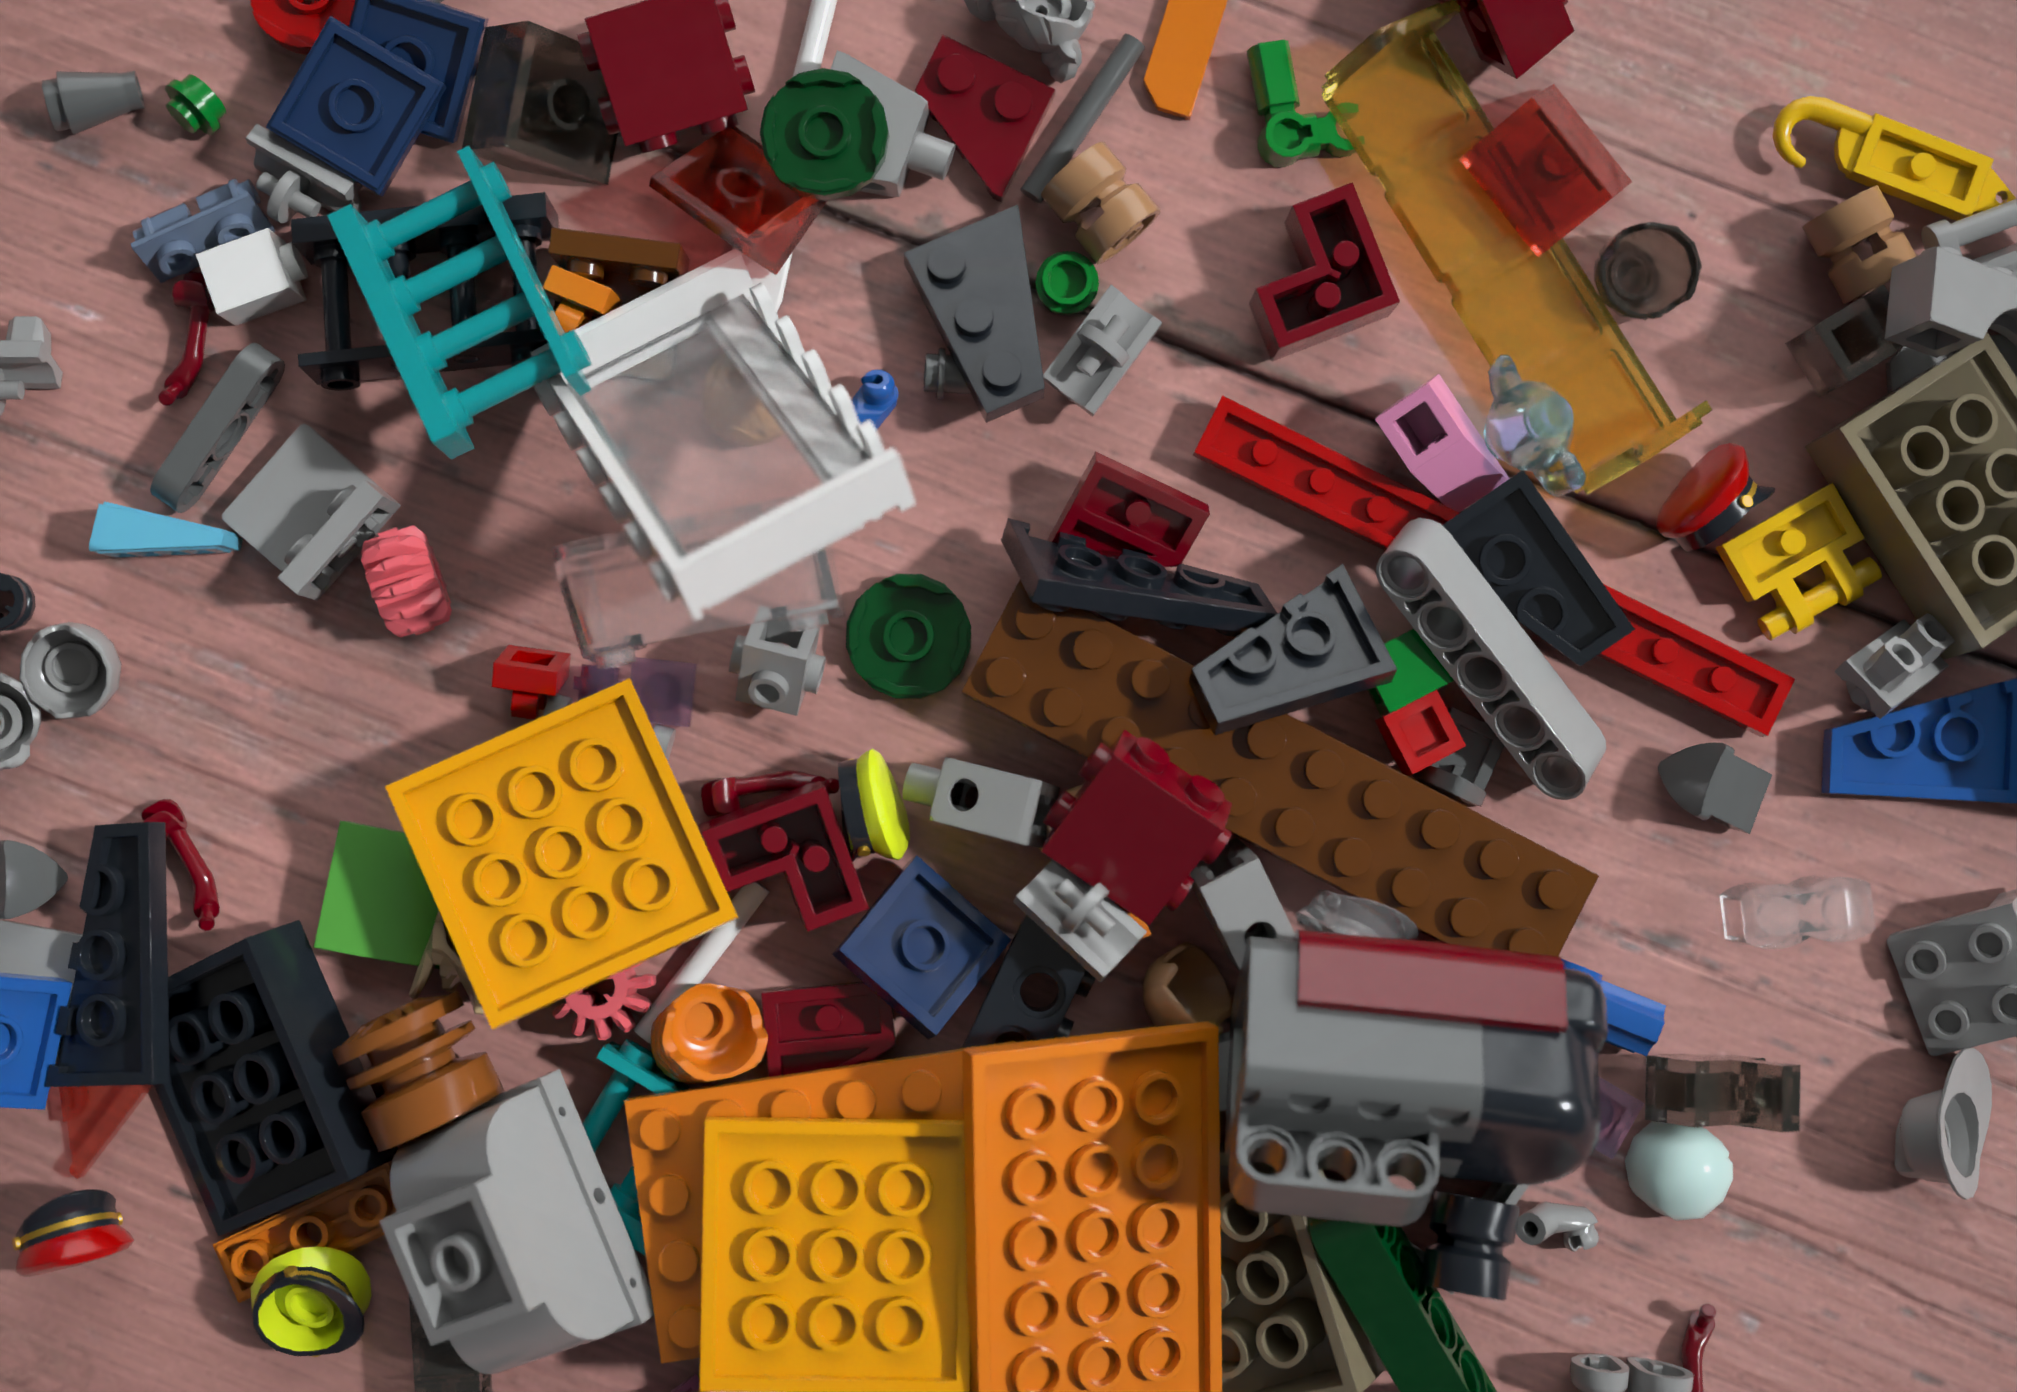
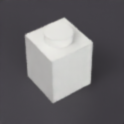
M269 228L195 254L216 313L235 326L307 300L300 280L308 278V274L299 250L292 242L286 244L282 238Z

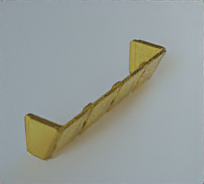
M1450 0L1443 4L1437 3L1374 31L1324 75L1327 82L1321 86L1323 89L1322 98L1368 172L1372 176H1377L1386 190L1384 193L1386 201L1433 276L1439 283H1444L1453 297L1451 300L1453 308L1498 380L1506 390H1511L1520 404L1518 407L1520 415L1565 487L1576 494L1584 490L1586 495L1647 461L1703 424L1700 418L1713 409L1708 401L1705 400L1680 416L1675 417L1437 38L1435 32L1461 11L1460 6L1456 0Z

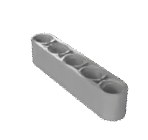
M1418 518L1409 521L1378 561L1376 573L1382 588L1535 786L1544 794L1554 799L1569 800L1576 798L1584 791L1606 751V739L1601 730L1449 531L1440 523L1431 519Z

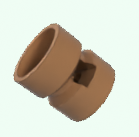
M1098 142L1080 153L1062 168L1041 192V197L1063 223L1075 222L1078 225L1075 238L1097 264L1104 263L1127 247L1154 222L1161 211L1139 183L1126 184L1124 182L1126 168L1105 142Z
M1878 185L1845 200L1802 226L1819 258H1830L1833 262L1828 276L1844 305L1891 281L1892 267L1916 257L1904 232H1892L1889 225L1894 218V214ZM1868 239L1874 255L1861 261L1852 247Z

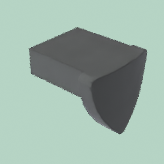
M1450 707L1447 710L1466 747L1420 770L1412 776L1425 786L1453 800L1481 807L1487 795L1484 790L1503 751L1504 744L1486 722L1454 707Z
M1704 743L1687 747L1659 763L1658 772L1670 796L1679 806L1702 820L1710 818L1728 828L1748 834L1751 833L1772 774L1735 756V750L1725 743Z
M0 840V919H12L32 912L45 904L64 886L68 880V874L44 852L20 842Z

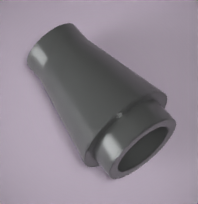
M57 71V78L42 81L45 103L55 131L71 129L75 135L130 111L145 109L142 90L135 71L124 73Z

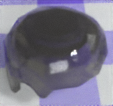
M1657 222L1638 223L1623 228L1604 244L1594 264L1593 279L1601 301L1622 318L1646 321L1648 319L1661 318L1678 305L1692 298L1696 292L1702 264L1695 242L1678 226Z

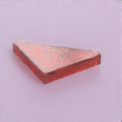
M153 1085L59 1087L63 1122L67 1121L72 1157V1165L69 1168V1172L72 1176L79 1179L86 1175Z

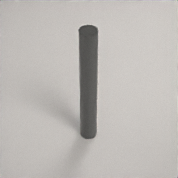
M1129 34L1123 35L1020 189L1029 199L1039 204L1043 202L1044 199L1041 197V192L1045 186L1069 163L1144 51L1145 46L1138 39Z

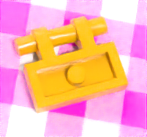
M1833 483L1820 488L1716 547L1746 602L1754 601L1768 592L1774 598L1776 609L1757 620L1763 635L1770 641L1789 630L1797 634L1813 625L1814 616L1837 603L1843 606L1852 603L1864 595L1863 588L1882 578L1881 571L1872 558L1867 557L1851 566L1843 550L1863 540L1864 536ZM1819 564L1825 574V581L1801 594L1793 578Z

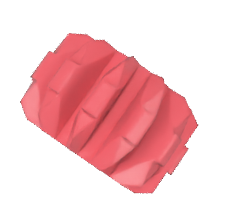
M414 525L401 529L394 527L379 532L377 537L363 542L361 562L365 569V578L369 584L372 598L377 605L379 615L383 618L386 628L398 637L414 633L417 636L435 630V626L449 621L452 609L450 606L451 600L446 589L447 585L443 579L433 547L430 546L425 533Z
M644 961L607 978L613 979L615 984L613 991L604 994L608 1002L600 1000L598 991L585 988L566 997V1002L557 1006L552 1011V1015L556 1020H560L570 1015L573 1011L578 1014L572 1025V1034L576 1036L583 1035L589 1029L592 1020H594L595 1033L598 1040H607L611 1037L613 1030L612 1019L621 1030L629 1032L636 1027V1023L627 1007L643 1013L651 1009L652 1002L647 997L636 993V989L654 986L656 984V976L653 974L636 976L634 968L646 962Z

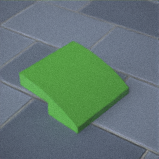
M340 821L314 948L419 966L439 909L405 832L351 821ZM436 965L435 969H440V965Z

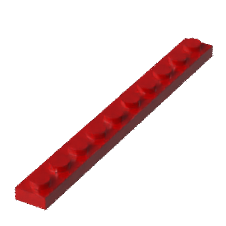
M1223 395L1192 455L1386 551L1401 529L1411 520L1418 518L1431 519L1443 525L1459 514V512ZM1604 584L1635 630L1598 654V657L1760 737L1769 735L1795 678Z

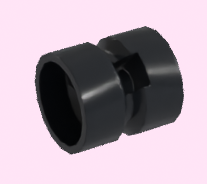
M1435 1191L1429 1228L1438 1235L1436 1243L1426 1247L1420 1284L1465 1295L1506 1300L1511 1262L1503 1255V1248L1515 1242L1520 1206Z

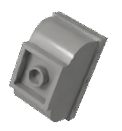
M560 1069L504 1091L463 1115L406 1141L397 1150L390 1171L391 1194L397 1212L380 1220V1224L431 1346L450 1340L455 1351L471 1368L484 1374H496L640 1325L654 1316L651 1288Z

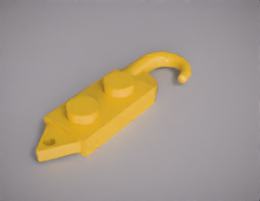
M1807 96L1793 100L1781 109L1774 122L1772 138L1776 151L1785 162L1794 167H1804L1806 159L1795 151L1791 144L1790 135L1792 128L1802 120H1810L1837 130L1834 143V159L1839 170L1846 175L1845 178L1868 187L1878 185L1881 192L1956 221L2017 199L1991 168L1993 158L1877 113L1871 116L1828 98ZM1996 195L2002 198V203L1997 202Z

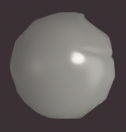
M66 622L47 626L33 635L32 640L28 642L21 654L19 679L30 701L52 714L56 719L90 717L101 710L118 690L122 663L114 643L100 630L86 624Z

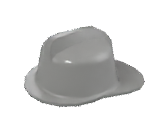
M1975 1048L1962 1049L1955 1056L1943 1089L1912 1098L1906 1102L1896 1130L1894 1166L1899 1174L1931 1182L1948 1183L1955 1194L1963 1200L1972 1198L1978 1187L1980 1157L1992 1109V1083L1989 1068L1983 1055Z

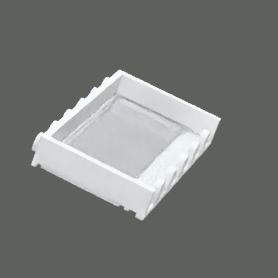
M737 248L575 329L592 362L591 366L583 369L592 391L580 396L564 378L562 372L533 386L549 416L553 415L571 451L583 446V448L576 451V454L593 486L596 487L606 482V485L600 487L599 490L617 524L628 519L631 521L624 525L623 528L641 562L644 563L654 557L656 562L648 565V568L667 603L680 598L694 622L704 617L701 609L705 607L709 609L864 527L865 522L871 519L875 521L883 517L882 513L896 506L902 512L916 505L897 451L893 447L886 451L884 450L879 434L870 420L859 424L852 401L843 385L838 384L833 388L831 387L826 370L817 352L814 349L806 353L804 352L797 330L788 315L779 319L772 299L763 283L753 286L742 254ZM547 343L530 353L533 357L549 349L550 346Z

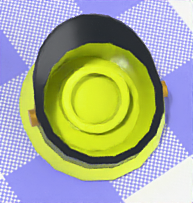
M872 748L859 758L841 761L838 764L843 836L852 862L858 856L864 857L873 853H877L885 858L900 860L906 852L910 841L909 821L899 789L884 758Z
M304 1247L289 1251L273 1258L258 1272L251 1286L253 1326L262 1341L276 1351L285 1354L318 1357L320 1355L342 1352L354 1346L364 1333L365 1323L363 1315L369 1307L372 1297L370 1277L362 1263L354 1256L342 1250L330 1247Z

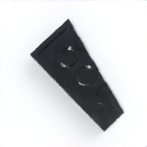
M1010 518L1007 519L1001 542L1031 602H1035L1037 605L1051 611L1063 612L1067 611L1069 607L1091 610L1112 620H1126L1129 616L1155 620L1173 629H1184L1188 625L1213 628L1217 632L1230 637H1238L1249 628L1257 629L1278 614L1257 583L1185 564H1179L1175 574L1169 573L1160 563L1148 558L1147 554L1124 548L1118 559L1108 557L1087 548L1086 538L1060 532L1057 543L1028 536L1030 524Z
M165 822L95 825L79 906L81 910L87 913L84 931L79 942L72 943L68 968L76 970L70 1004L68 1006H60L56 1033L64 1035L59 1062L57 1064H49L45 1087L155 1085L170 1083Z

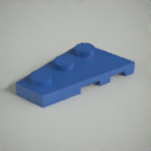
M2017 677L1891 711L1881 719L1873 716L1825 729L1821 793L2017 804Z

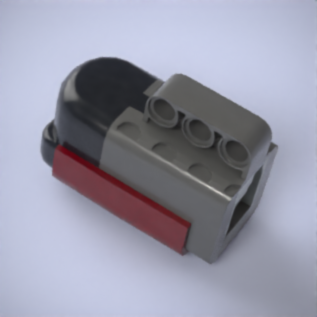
M1296 930L1293 941L1249 937L1234 993L1229 1036L1225 1153L1230 1154L1229 1184L1233 1196L1241 1205L1257 1212L1400 1226L1408 1225L1418 1220L1427 1206L1438 1176L1528 1185L1555 1181L1576 1171L1594 1152L1600 1130L1601 1110L1598 1055L1607 1040L1608 1032L1606 998L1602 986L1590 974L1574 969H1565L1562 958L1553 955L1307 930ZM1253 1162L1270 1164L1276 1169L1278 1174L1273 1176L1259 1174L1252 1169L1250 1164ZM1319 1170H1336L1345 1177L1347 1182L1335 1183L1328 1181L1320 1174ZM1388 1176L1406 1178L1413 1184L1415 1190H1404L1396 1187L1391 1183Z

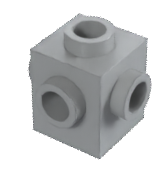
M759 603L747 636H737L730 659L729 672L739 674L735 700L798 716L805 693L817 694L825 668L826 657L816 654L822 619Z

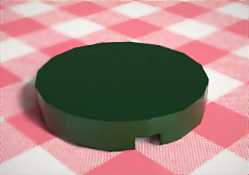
M827 68L798 73L786 81V85L779 89L775 97L773 95L765 106L760 128V137L766 162L778 180L802 197L824 201L851 196L872 182L885 162L890 138L884 107L877 96L868 87L863 85L861 80L850 73Z
M895 574L875 583L856 600L846 623V649L855 671L874 690L895 699H923L943 691L961 674L971 652V623L962 602L944 583L923 574Z

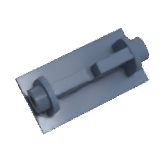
M234 178L228 181V184L196 197L200 213L193 216L189 208L183 203L152 218L142 219V227L133 231L135 242L130 243L132 249L156 278L163 283L199 267L195 254L266 228L275 233L274 226L257 205L261 203V200L250 179L239 183Z

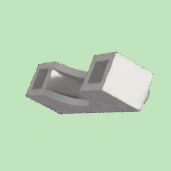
M1931 247L1925 249L1920 255L1892 267L1885 332L1886 340L1938 358L1983 340L1988 329H1992L2005 336L2017 347V277L2013 276L2012 271L2009 269L1986 266L1963 257L1960 251L1950 247Z

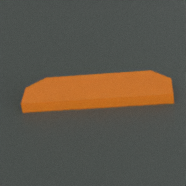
M1228 0L1168 1L1143 79V84L1158 111L1190 120Z

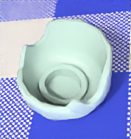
M1671 1117L1651 1121L1633 1137L1625 1158L1628 1182L1633 1193L1656 1212L1666 1217H1671L1676 1221L1704 1218L1724 1201L1733 1181V1162L1729 1158L1727 1148L1707 1129L1686 1118Z

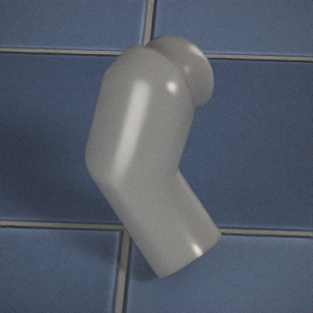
M1542 1202L1518 1218L1516 1233L1528 1245H1537L1551 1235L1563 1232L1565 1247L1572 1252L1577 1251L1581 1247L1584 1250L1593 1248L1599 1241V1235L1594 1226L1598 1220L1586 1207Z

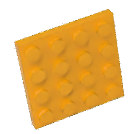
M630 678L385 786L492 1030H496L738 919Z
M707 1117L704 1129L700 1391L969 1392L970 1334L967 1307L964 1120Z

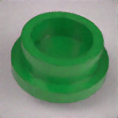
M188 74L181 82L173 79L165 86L166 93L171 99L166 104V108L185 130L194 134L200 129L208 135H213L220 128L218 120L226 114V108L219 97L195 75Z
M1062 251L1049 256L1041 264L1036 275V291L1040 301L1047 309L1056 314L1074 315L1084 311L1093 303L1098 292L1099 278L1096 268L1088 258L1077 252Z

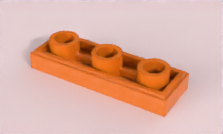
M393 1160L214 1243L213 1248L238 1303L251 1298V1286L258 1272L273 1258L304 1247H330L347 1253L385 1235L380 1220L397 1212L390 1187V1171ZM308 1222L314 1223L320 1228L322 1233L320 1242L309 1238L306 1230Z

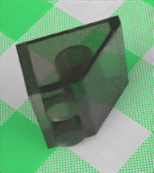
M529 20L485 27L462 149L470 146L477 157L491 162L494 161L513 170L600 186L608 185L618 133L608 134L597 100L599 97L609 95L601 69L588 72L579 41Z

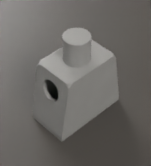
M837 50L830 69L850 73L861 80L863 85L868 87L877 96L884 107L890 136L885 162L872 182L859 191L899 197L910 169L943 181L949 170L956 145L924 133L929 119L928 101L852 56Z
M946 757L942 769L913 762L905 777L902 797L904 800L932 807L930 812L931 821L1027 846L1042 848L1046 841V824L1043 823V820L1058 799L1060 787L1040 780ZM972 786L977 787L979 792L978 801L973 808H967L965 803L966 794Z
M1237 837L1227 842L1222 852L1212 864L1208 865L1203 860H1200L1189 874V876L1195 879L1192 889L1228 958L1239 972L1249 937L1293 941L1295 932L1259 858ZM1258 922L1252 931L1246 933L1252 924Z

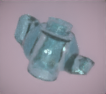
M1500 355L1488 370L1490 389L1494 398L1484 426V441L1488 450L1494 457L1514 468L1533 471V474L1540 481L1543 488L1552 496L1559 497L1580 489L1584 485L1586 475L1577 458L1568 451L1574 436V417L1570 404L1558 390L1545 382L1522 380L1512 358L1508 355Z

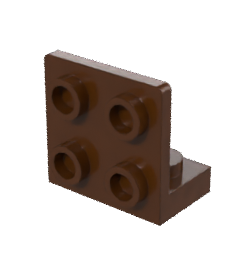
M553 227L551 229L548 253L560 268L611 288L623 301L621 306L688 273L690 260L680 243ZM557 301L554 304V312H556L560 304ZM678 347L620 377L663 383L672 382L675 375Z

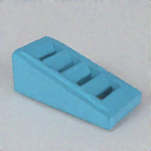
M104 501L103 504L98 505L89 542V551L115 558L230 553L231 551L241 550L243 538H239V534Z

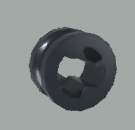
M0 573V590L13 593L14 605L5 606L10 613L5 617L0 613V631H14L25 626L32 618L36 607L35 595L31 586L22 578Z

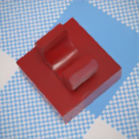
M508 645L493 663L492 687L513 690L511 717L538 719L539 709H545L547 695L556 696L569 678L571 653Z
M1438 690L1375 720L1393 759H1395L1402 774L1406 776L1413 775L1466 747Z

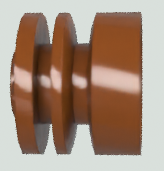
M458 991L441 996L419 997L364 1023L342 1045L331 1050L338 1065L363 1054H367L372 1066L345 1080L349 1089L361 1088L378 1082L382 1085L385 1094L370 1103L361 1112L379 1152L397 1146L447 1123L505 1091L487 1052H478L460 1058L455 1056L452 1047L475 1030L472 1020L463 1022L445 1031L438 1020L464 1006Z

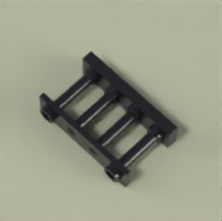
M545 192L513 195L502 203L538 276L536 247L542 244V240H550L552 227L559 228L558 213ZM480 205L395 247V255L387 258V261L395 278L403 275L408 280L411 278L410 261L416 258V254L441 251L447 255L448 260L497 236L483 205ZM417 206L362 211L359 213L368 223L377 219L382 224ZM328 216L291 219L292 244L311 265L321 268L326 351L298 354V366L317 385L335 391L358 388L362 380L400 377L401 374L387 345L352 348L347 271L350 264ZM512 268L513 296L524 291ZM475 277L449 289L452 327L477 315ZM534 316L515 325L516 331L499 333L447 359L448 366L439 370V372L512 365L513 367L531 358L530 352L548 342Z

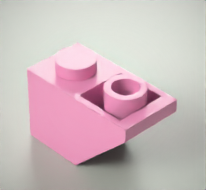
M1439 374L1388 407L1375 418L1409 471L1445 506L1457 512H1461L1510 479Z

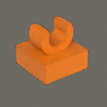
M555 265L551 266L543 285V289L555 301L560 303L555 314L564 333L591 322L592 316L599 318L621 307L623 302L611 288Z

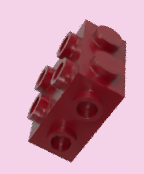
M644 0L585 18L588 31L577 34V38L588 72L601 69L609 95L599 97L597 100L609 135L621 132L625 146L638 143L641 153H647L678 143L675 131L699 125L702 135H707L739 125L736 113L748 110L744 95L754 93L755 88L745 56L741 55L732 58L725 32L736 30L728 0Z
M1124 729L1110 748L1100 742L1090 754L1078 774L1086 781L1075 796L1064 790L1055 801L1043 820V823L1049 826L1051 830L1041 852L1092 887H1095L1100 882L1110 891L1107 895L1108 898L1150 925L1164 906L1173 912L1182 903L1195 881L1189 874L1200 860L1210 865L1222 852L1232 834L1231 831L1225 828L1232 803L1225 799L1221 789L1211 780L1201 775L1191 776L1171 762L1167 752L1156 742L1145 737L1136 738Z

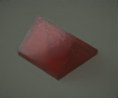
M1555 84L1532 96L1459 159L1537 257L1541 256L1632 183L1631 179Z
M736 126L718 132L651 176L649 187L774 275L778 274L827 202L802 197L783 185L767 164L762 144Z

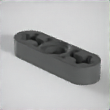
M257 343L249 344L236 356L157 471L150 488V492L154 497L178 513L186 512L201 498L279 384L284 373L285 362Z

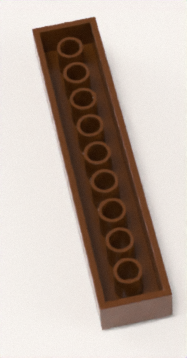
M1019 580L962 689L964 696L1088 759L1100 742L1110 748L1124 729L1136 738L1145 737L1156 742L1167 752L1171 762L1191 776L1201 775L1206 777L1221 789L1225 799L1232 803L1225 828L1231 831L1232 835L1440 943L1559 956L1599 875L1288 714L1214 736L1188 682L1194 665L1087 610L1069 607L1067 611L1056 612L1045 609L1035 602H1031L1021 580Z

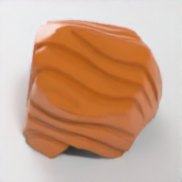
M711 983L697 984L686 990L657 1016L651 1028V1049L657 1066L674 1081L687 1083L688 1085L704 1084L731 1078L756 1067L763 1058L768 1041V1035L765 1028H763L761 1013L750 994L744 989Z

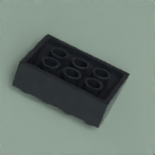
M300 920L246 937L168 977L170 1083L155 1084L154 1087L218 1237L350 1181L393 1160L398 1147L394 1146L379 1152L361 1114L370 1103L377 1099L371 1085L349 1089L345 1081L347 1078L364 1070L359 1057L338 1065L331 1051L342 1045L350 1036Z

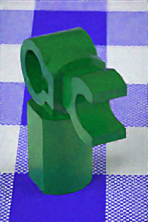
M1284 39L1258 43L1247 50L1257 113L1260 116H1265L1266 125L1258 137L1257 148L1260 156L1266 163L1274 167L1284 168L1293 165L1298 159L1319 156L1321 150H1326L1333 156L1347 157L1356 153L1364 145L1362 137L1344 139L1336 130V123L1350 121L1358 113L1356 105H1337L1322 118H1317L1314 113L1301 115L1295 112V109L1300 106L1289 41Z

